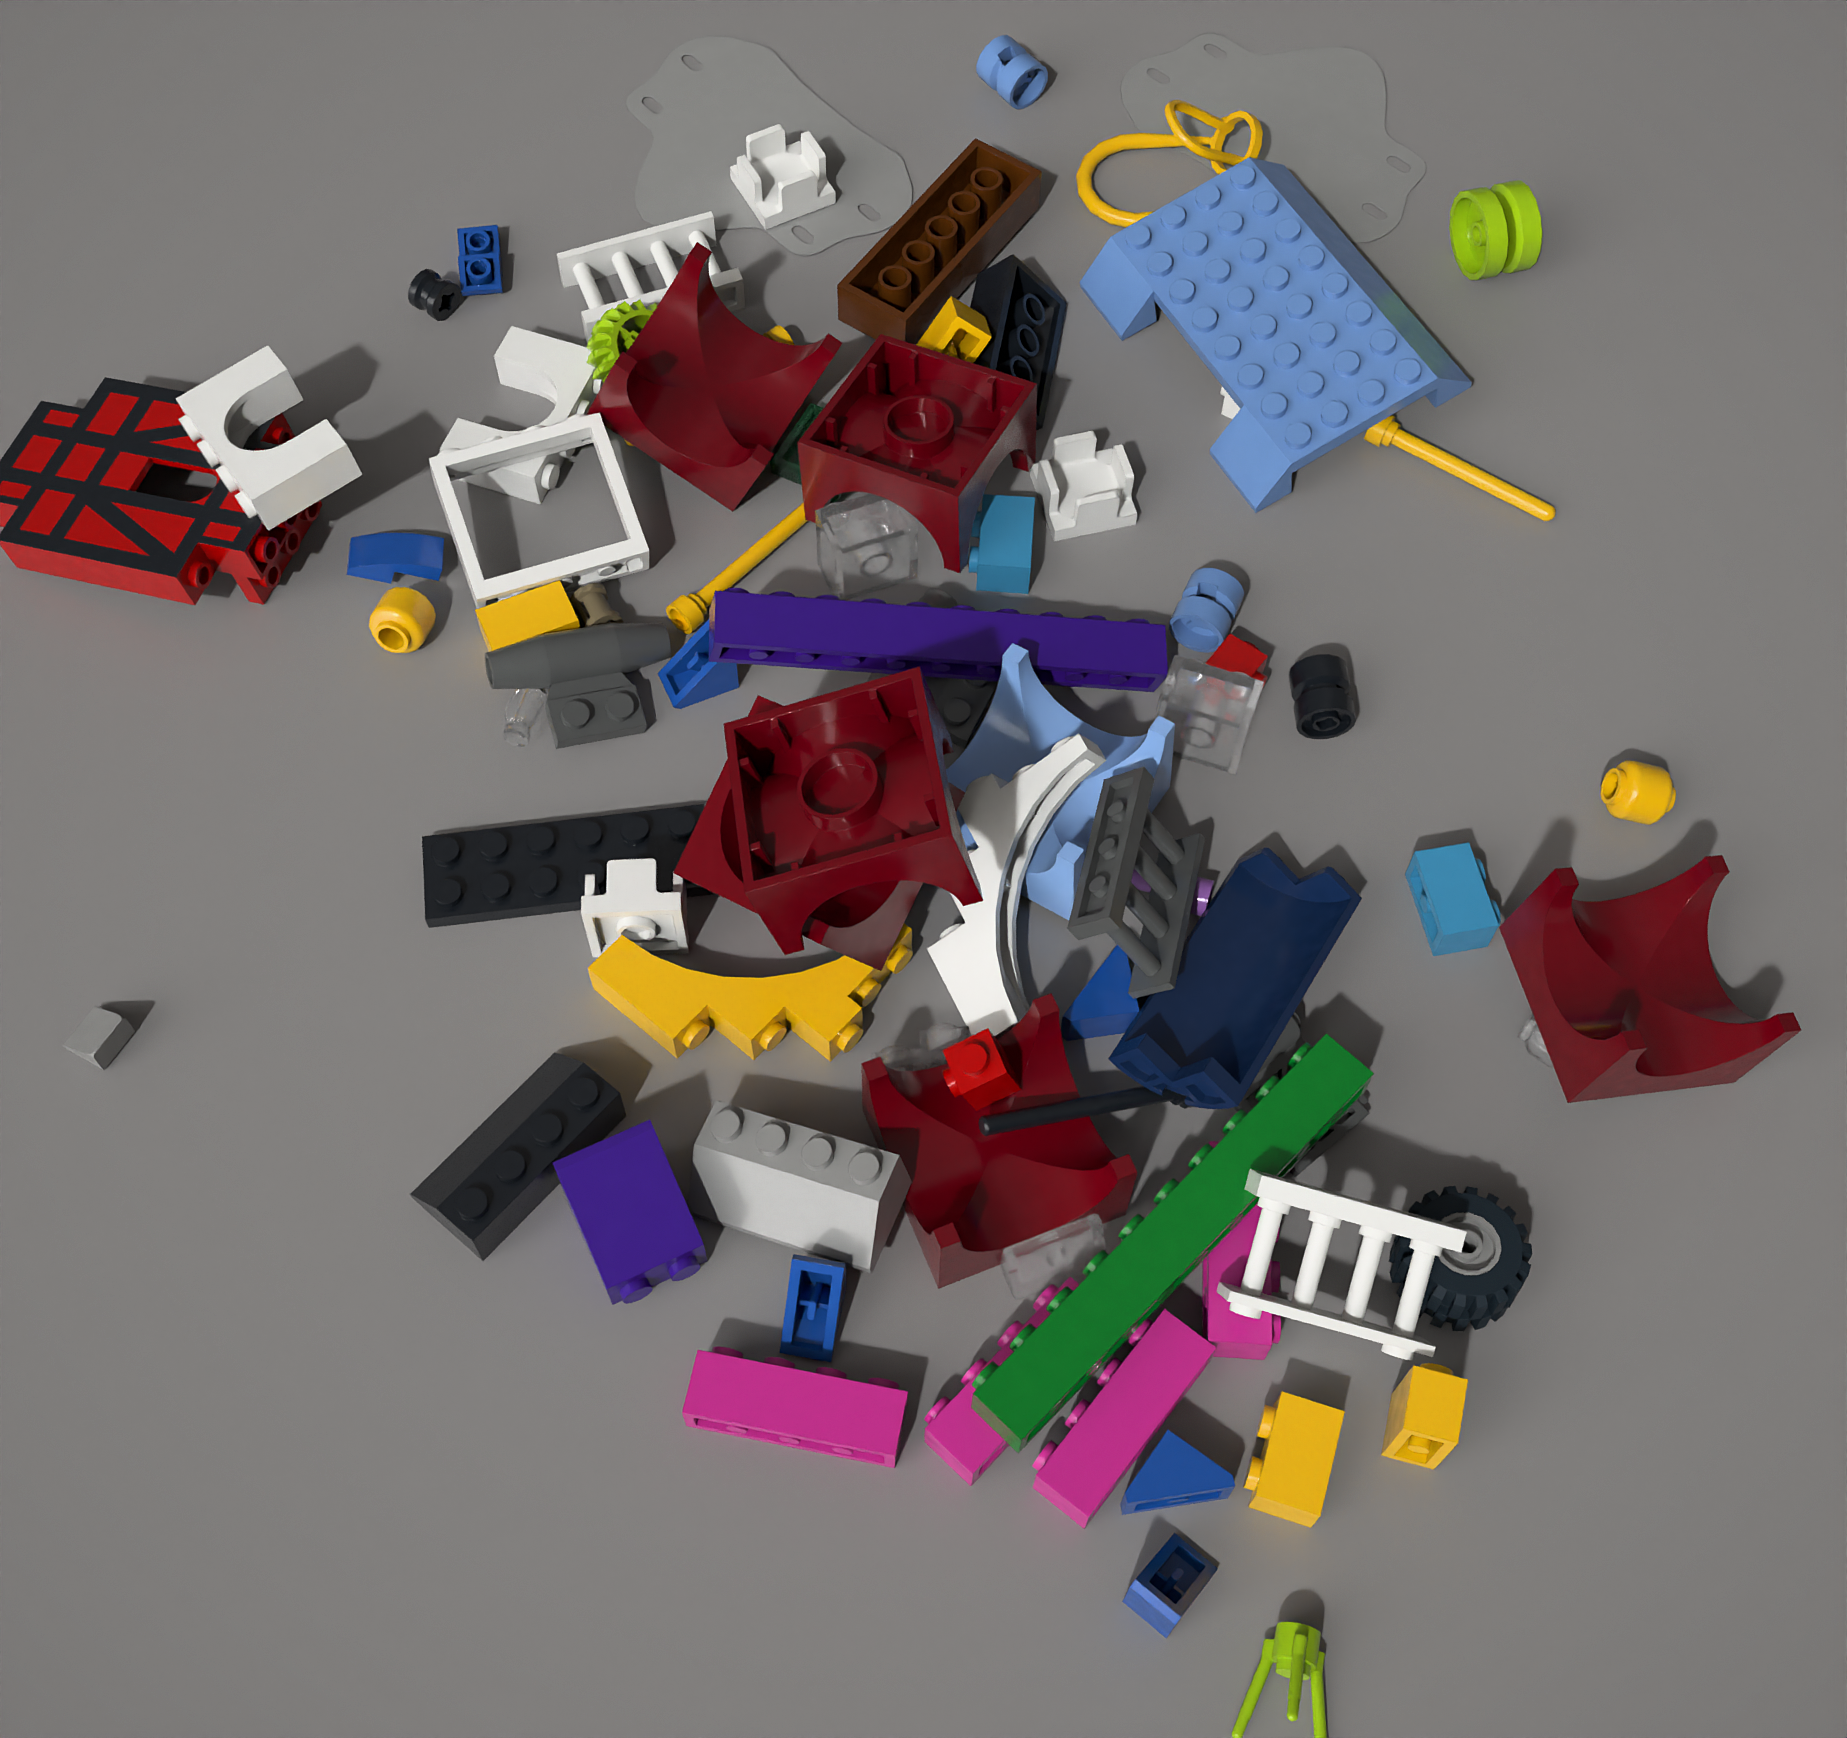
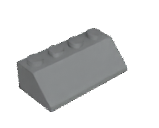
M716 1100L694 1144L687 1206L692 1216L821 1258L846 1263V1266L872 1274L912 1181L898 1154Z

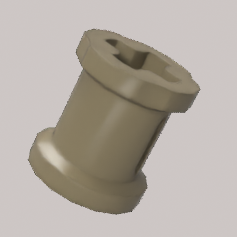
M590 583L580 587L570 597L569 601L575 614L581 616L585 623L584 627L609 623V621L611 623H624L620 614L611 609L607 601V591L604 585L600 583Z

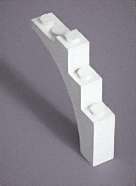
M1079 733L1057 742L1049 755L1036 764H1030L1019 769L1013 775L1010 782L992 773L989 776L975 779L966 787L965 795L958 807L962 818L979 847L968 850V854L980 883L983 901L963 906L951 894L965 923L956 924L944 930L940 935V940L927 948L972 1036L988 1028L999 1039L1018 1024L1030 1009L1023 991L1016 950V917L1022 882L1034 848L1053 814L1080 782L1107 761L1098 745Z

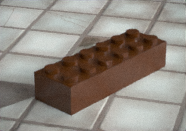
M975 138L837 285L838 320L875 340L880 334L916 344L949 297L952 296L957 299L977 277V274L986 267L1039 208L1042 171Z

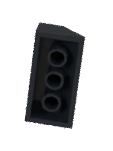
M1012 254L977 274L970 308L985 316L992 338L977 357L974 364L1037 383V431L1043 428L1067 303Z
M554 1052L410 1195L477 1257L484 1261L560 1184L552 1162L602 1141L626 1117L621 1094L584 1062Z

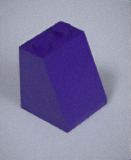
M650 1119L552 1162L565 1198L612 1305L621 1301L626 1304L639 1301L652 1292L653 1286L670 1278L672 1281L684 1280L698 1272L701 1267L700 1265L708 1261L704 1243Z

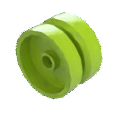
M1512 180L1494 184L1490 189L1479 187L1460 191L1454 198L1450 210L1449 223L1451 246L1461 272L1469 280L1495 277L1500 272L1514 273L1528 270L1537 262L1542 242L1541 215L1536 198L1529 186L1523 181Z

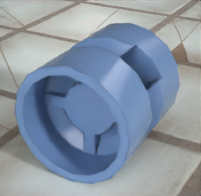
M1001 35L993 39L985 46L977 61L976 72L979 78L993 90H996L999 96L1015 109H1024L1037 100L1048 81L1046 67L1035 57L1028 54L1018 42L1008 35Z
M1197 569L1191 574L1183 591L1182 600L1178 602L1170 619L1169 630L1171 635L1177 642L1194 651L1205 653L1216 651L1225 640L1231 622L1243 601L1244 590L1242 585L1236 578L1219 569Z

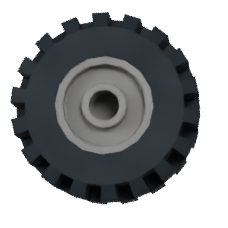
M1446 1186L1443 1188L1440 1196L1435 1190L1424 1194L1421 1203L1415 1201L1408 1210L1409 1213L1449 1223L1467 1232L1462 1252L1443 1248L1441 1257L1435 1256L1419 1318L1423 1313L1433 1317L1430 1324L1438 1328H1442L1444 1322L1452 1323V1331L1464 1332L1468 1323H1471L1473 1328L1478 1330L1486 1327L1490 1319L1496 1322L1504 1315L1507 1308H1510L1530 1272L1531 1264L1528 1261L1532 1256V1245L1524 1243L1528 1235L1524 1223L1515 1225L1513 1220L1517 1213L1510 1206L1502 1209L1496 1205L1499 1198L1491 1193H1488L1486 1198L1478 1196V1188L1466 1186L1464 1193H1458L1456 1186ZM1396 1235L1389 1256V1262L1393 1263L1389 1273L1392 1283H1401L1397 1291L1401 1299L1414 1249L1409 1247L1410 1238Z

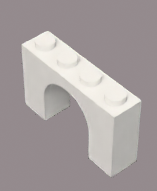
M510 327L494 355L500 384L543 396L556 405L552 413L538 425L550 426L564 422L567 418L576 414L588 415L587 413L604 383L603 380L592 379L596 367L587 364L591 351L586 347L518 327ZM457 418L439 450L441 452L448 448L464 449L479 445L483 440L490 437L501 436L505 438L520 434L524 430L503 431ZM575 448L457 480L541 504L548 490L555 488L560 468L564 460L573 455Z
M268 345L175 398L185 414L178 420L190 439L195 442L201 438L202 441L197 443V446L211 467L217 464L221 465L215 470L230 493L238 489L240 492L234 496L249 519L257 515L268 530H271L363 475L347 444L327 419L277 447L260 451L243 449L248 437L259 426L303 401L287 368Z

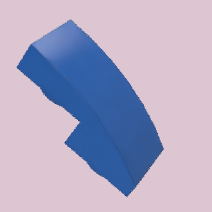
M498 225L457 228L459 244L458 265L462 296L503 293L502 256Z
M377 533L352 537L349 543L346 575L391 584L394 572L439 581L443 569L444 538L413 533Z

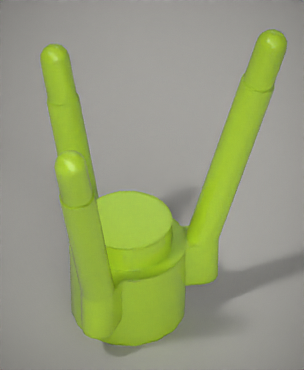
M1279 1622L1276 1625L1275 1639H1264L1260 1662L1232 1730L1233 1738L1243 1737L1273 1663H1276L1275 1672L1277 1674L1290 1678L1287 1718L1290 1721L1298 1719L1302 1682L1310 1677L1314 1738H1327L1323 1684L1325 1653L1319 1651L1321 1638L1319 1630L1301 1623Z

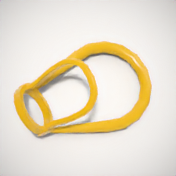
M1181 100L1170 101L1165 106V116L1174 135L1157 133L1120 134L1099 142L1083 157L1077 171L1078 195L1092 214L1111 225L1126 228L1152 212L1133 213L1115 209L1099 198L1093 190L1091 177L1095 167L1104 158L1122 150L1185 146L1193 153L1211 160L1212 168L1217 174H1221L1227 170L1223 163L1235 166L1248 157L1257 159L1262 146L1263 136L1260 121L1255 115L1240 110L1220 119L1190 103ZM1175 110L1188 114L1217 130L1212 137L1189 136L1177 119ZM1246 120L1251 130L1250 145L1246 155L1241 157L1232 153L1222 152V145L1226 135L1234 129L1237 122Z

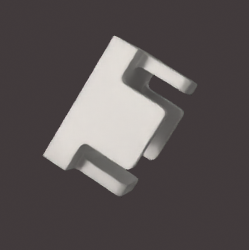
M780 124L750 134L746 137L747 157L745 155L737 157V164L730 167L731 180L765 230L836 203L835 190L826 177L825 153L809 131L801 133V142L798 141L787 146L785 143V130Z
M1094 431L1058 437L1053 440L1051 460H1041L1039 463L1033 464L1030 469V477L1054 541L1136 525L1137 511L1131 496L1134 473L1122 444L1113 446V449L1095 451L1097 438Z
M655 859L610 860L607 862L606 893L600 895L596 875L585 874V896H581V915L593 957H599L621 935H624L653 955L689 953L687 890L684 878L673 873V892L659 893L657 892V864Z

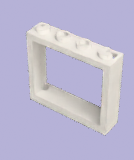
M600 412L591 415L576 414L567 418L564 422L550 426H531L520 434L505 438L501 436L490 437L483 440L479 445L464 449L448 448L441 451L437 456L429 458L432 478L477 609L558 580L561 581L565 592H570L590 583H602L649 569L650 551ZM594 443L628 540L484 580L451 481Z

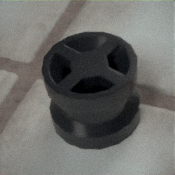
M432 269L420 271L411 282L408 290L409 303L419 310L427 309V313L437 321L446 320L454 313L461 295L457 284L450 280L442 281L441 276Z

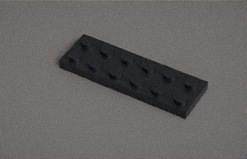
M704 804L422 836L426 923L429 928L581 910V896H585V874L596 875L600 895H604L606 893L607 862L610 860L655 859L657 864V892H673V871L700 818ZM685 879L687 898L714 894Z

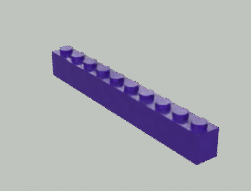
M728 588L724 591H715L709 610V662L895 674L920 666L923 675L926 677L999 682L1002 656L1010 645L1014 643L1028 650L1030 663L1042 685L1155 692L1168 676L1165 625L1150 624L1145 619H1131L1122 622L1109 621L1099 615L1069 618L1063 617L1062 614L1057 612L1030 615L1020 614L1019 611L1014 609H1000L995 612L977 611L975 608L967 605L937 608L931 607V605L925 602H911L906 605L886 604L885 601L876 598L865 599L861 602L845 601L834 595L806 598L795 597L794 594L785 591L766 595L749 593L742 588Z

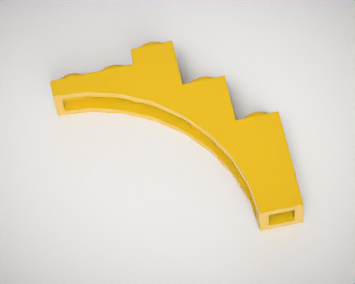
M905 923L903 924L882 971L845 955L838 960L797 973L764 978L724 977L686 969L657 957L624 935H621L588 967L593 988L677 1059L688 1048L692 1050L698 1047L708 1035L712 1025L753 1060L764 1050H773L784 1038L787 1031L786 1027H788L831 1062L841 1051L847 1053L859 1042L864 1032L862 1007H866L875 999L881 989V983L891 972L898 974L913 956L912 929Z

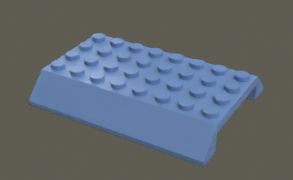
M1248 157L1112 235L1079 282L1080 288L1121 341L1157 321L1156 302L1240 408L1239 412L1209 451L1212 458L1255 513L1292 492L1293 472L1416 400L1426 396L1436 408L1471 388L1472 382L1283 164Z

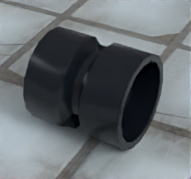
M1317 654L1296 662L1290 668L1288 676L1291 695L1295 701L1293 709L1296 728L1299 734L1311 739H1329L1348 732L1355 725L1356 715L1353 698L1348 695L1351 685L1345 660L1335 655Z

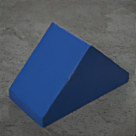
M709 619L657 673L673 707L677 709L688 707L739 688L737 663L709 662Z
M1118 945L1064 1013L1060 1030L1062 1038L1066 1041L1123 1034L1140 1011L1137 998L1133 999L1128 994L1132 977L1127 954Z
M793 1254L780 1353L827 1362L832 1361L847 1289L846 1263Z
M1167 1430L1126 1490L1120 1503L1122 1515L1228 1499L1235 1488L1234 1478L1228 1471L1173 1432Z
M1174 1533L1134 1580L1122 1602L1167 1638L1218 1568Z

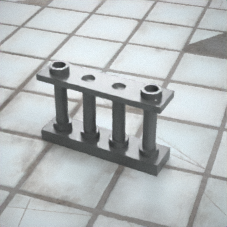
M1145 767L1134 769L1104 779L1067 927L1078 940L1107 933L1134 962L1128 994L1133 999L1175 989L1205 838L1201 833L1175 840L1150 812L1148 805L1154 778ZM1142 832L1159 850L1157 863L1139 845ZM1134 869L1151 887L1148 900L1131 882ZM1125 906L1143 924L1140 939L1122 920Z

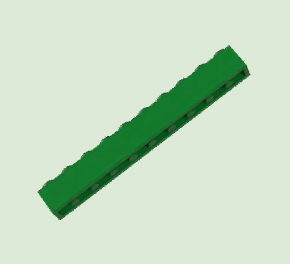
M1327 1033L1314 1046L1309 1042L1302 1045L1288 1063L1292 1069L1281 1080L1274 1075L1262 1086L1255 1096V1099L1259 1101L1248 1114L1243 1109L1235 1113L1222 1130V1133L1226 1136L1214 1148L1207 1143L1195 1154L1188 1164L1192 1171L1180 1183L1175 1178H1172L1164 1185L1153 1200L1157 1206L1147 1217L1144 1218L1140 1214L1135 1215L1118 1235L1122 1242L1110 1254L1104 1249L1101 1250L1087 1264L1082 1272L1087 1278L1074 1291L1068 1286L1063 1288L1046 1308L1050 1315L1037 1328L1030 1323L1014 1338L1009 1346L1013 1353L1000 1366L994 1361L991 1362L975 1378L972 1386L976 1391L972 1396L971 1408L1017 1453L1041 1431L1258 1204L1259 1197L1245 1190L1249 1170L1253 1169L1283 1178L1364 1094L1374 1073Z

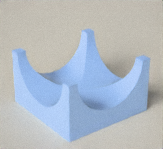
M1012 643L1002 656V668L998 686L980 728L965 751L946 769L949 783L966 792V787L972 781L983 776H989L991 773L1007 782L1012 781L1013 775L1019 769L1030 764H1036L1051 753V749L1057 742L1064 738L1075 736L1078 733L1098 745L1107 761L1080 782L1053 814L1034 848L1020 895L1069 920L1104 779L1145 767L1154 778L1148 809L1152 813L1170 788L1175 723L1158 715L1150 726L1148 733L1135 737L1114 735L1097 729L1074 716L1050 695L1032 668L1028 650ZM957 809L956 815L967 851L979 848Z

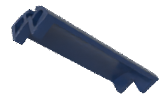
M1267 847L1237 860L1184 942L1175 989L1149 995L1108 1059L1137 1083L1161 1096L1166 1089L1186 1096V1105L1205 1109H1228L1239 1106L1362 899L1361 896L1334 868L1329 866L1299 879L1284 864L1283 860Z

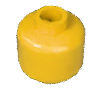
M394 587L387 590L370 615L369 627L377 643L385 650L394 653H410L418 650L426 640L435 624L436 613L432 603L419 591L409 587Z
M1625 760L1606 773L1601 785V799L1613 817L1651 825L1659 821L1665 813L1672 809L1676 800V790L1673 787L1670 774L1664 768L1638 761Z

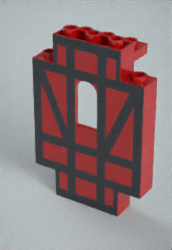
M107 377L103 379L85 408L41 401L0 460V526L4 527L0 533V546L17 568L190 605H196L204 590L211 583L216 571L232 574L249 602L264 605L272 590L278 585L280 577L292 556L298 551L300 543L312 522L318 517L323 504L319 500L271 530L266 528L257 515L249 519L234 496L240 491L237 489L232 493L229 492L215 470L221 465L210 466L197 446V443L202 441L201 438L193 442L178 420L185 414L175 398L186 392ZM280 413L259 426L248 437L243 449L251 451L271 449L293 439L295 435L283 413ZM153 463L208 473L217 477V483L213 491L206 497L192 502L135 492Z

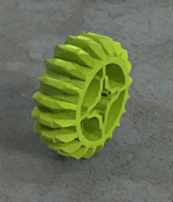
M641 300L633 302L631 305L624 301L618 304L615 309L611 308L602 315L601 321L598 320L593 326L592 336L586 346L591 351L587 364L596 367L592 379L605 381L622 351L627 352L657 307L656 303L650 304L645 308Z

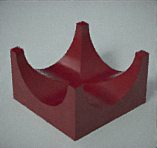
M697 242L635 341L626 353L622 351L614 363L587 414L591 415L600 412L604 426L733 512L773 456L772 451L839 350L842 342L828 333L823 339L813 344L790 345L771 340L746 326L728 310L718 297L709 276V259L712 252Z
M880 334L797 442L805 520L821 525L829 514L831 498L840 493L856 491L878 495L896 503L918 519L936 541L942 554L944 568L961 573L968 563L969 542L980 501L998 465L1010 454L1014 468L1029 472L1036 461L1037 383Z
M920 666L723 724L744 892L784 955L805 950L802 927L806 919L817 907L830 898L859 886L885 881H916L935 885L949 891L963 906L983 901L980 883L961 833L946 774L943 755L954 752L951 736Z
M1722 855L1706 856L1684 873L1656 887L1633 895L1604 901H1579L1572 899L1575 890L1579 886L1573 868H1556L1499 927L1568 1103L1734 1083L1802 1031L1794 1012L1776 1014L1767 1020H1759L1747 1015L1730 1000L1717 979L1709 952L1708 919L1715 892L1724 877L1730 872Z
M1052 993L1034 999L1030 1009L1021 1021L998 1039L1004 1047L1022 1090L978 1111L962 1095L955 1098L951 1093L942 1073L943 1069L949 1067L948 1063L915 1071L890 1069L884 1065L881 1056L861 1063L863 1113L878 1148L900 1155L912 1183L902 1205L938 1289L1126 1215L1138 1172L1129 1154L1118 1158L1109 1150L1098 1134L1090 1117L984 1136L980 1132L978 1123L983 1115L1080 1098L1063 1046L1059 1021L1060 1009Z

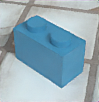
M983 494L982 512L977 511L971 532V537L980 538L979 547L970 546L969 573H977L976 591L1028 594L1035 497Z
M1470 843L1415 851L1405 876L1432 955L1439 956L1488 947L1497 928L1500 926V911L1495 900L1489 899L1485 887L1486 876L1484 866L1480 859H1475Z

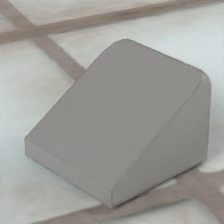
M94 1006L63 1046L98 1068L105 1070L135 1033V1030L123 1016Z

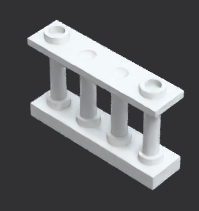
M711 211L556 254L563 287L567 288L579 284L589 307L588 310L581 311L587 344L592 336L593 326L598 320L601 321L602 315L607 310L615 309L618 304L625 301L631 305L633 302L641 300L645 308L654 303L658 306L678 274L672 258L689 254L697 242L710 251V247L716 246L714 216ZM711 253L709 276L718 297L730 312L745 308L744 284L739 269L734 268L721 272L713 253ZM656 263L667 287L644 294L633 269ZM618 273L628 298L605 305L595 279Z
M1250 1169L1245 1190L1259 1197L1257 1206L1262 1207L1241 1287L1219 1282L1216 1292L1225 1300L1231 1302L1229 1310L1255 1319H1260L1262 1311L1383 1343L1382 1352L1405 1360H1413L1415 1352L1433 1357L1436 1347L1422 1337L1414 1335L1435 1256L1441 1257L1443 1248L1462 1252L1467 1232L1449 1223ZM1291 1206L1309 1210L1308 1220L1313 1221L1293 1297L1289 1301L1263 1294L1262 1289L1283 1214L1289 1215ZM1345 1220L1361 1225L1359 1234L1364 1236L1343 1313L1340 1315L1315 1308L1313 1303L1334 1228L1339 1229L1341 1221ZM1392 1234L1410 1238L1409 1247L1414 1249L1392 1329L1363 1320L1384 1242L1390 1243Z

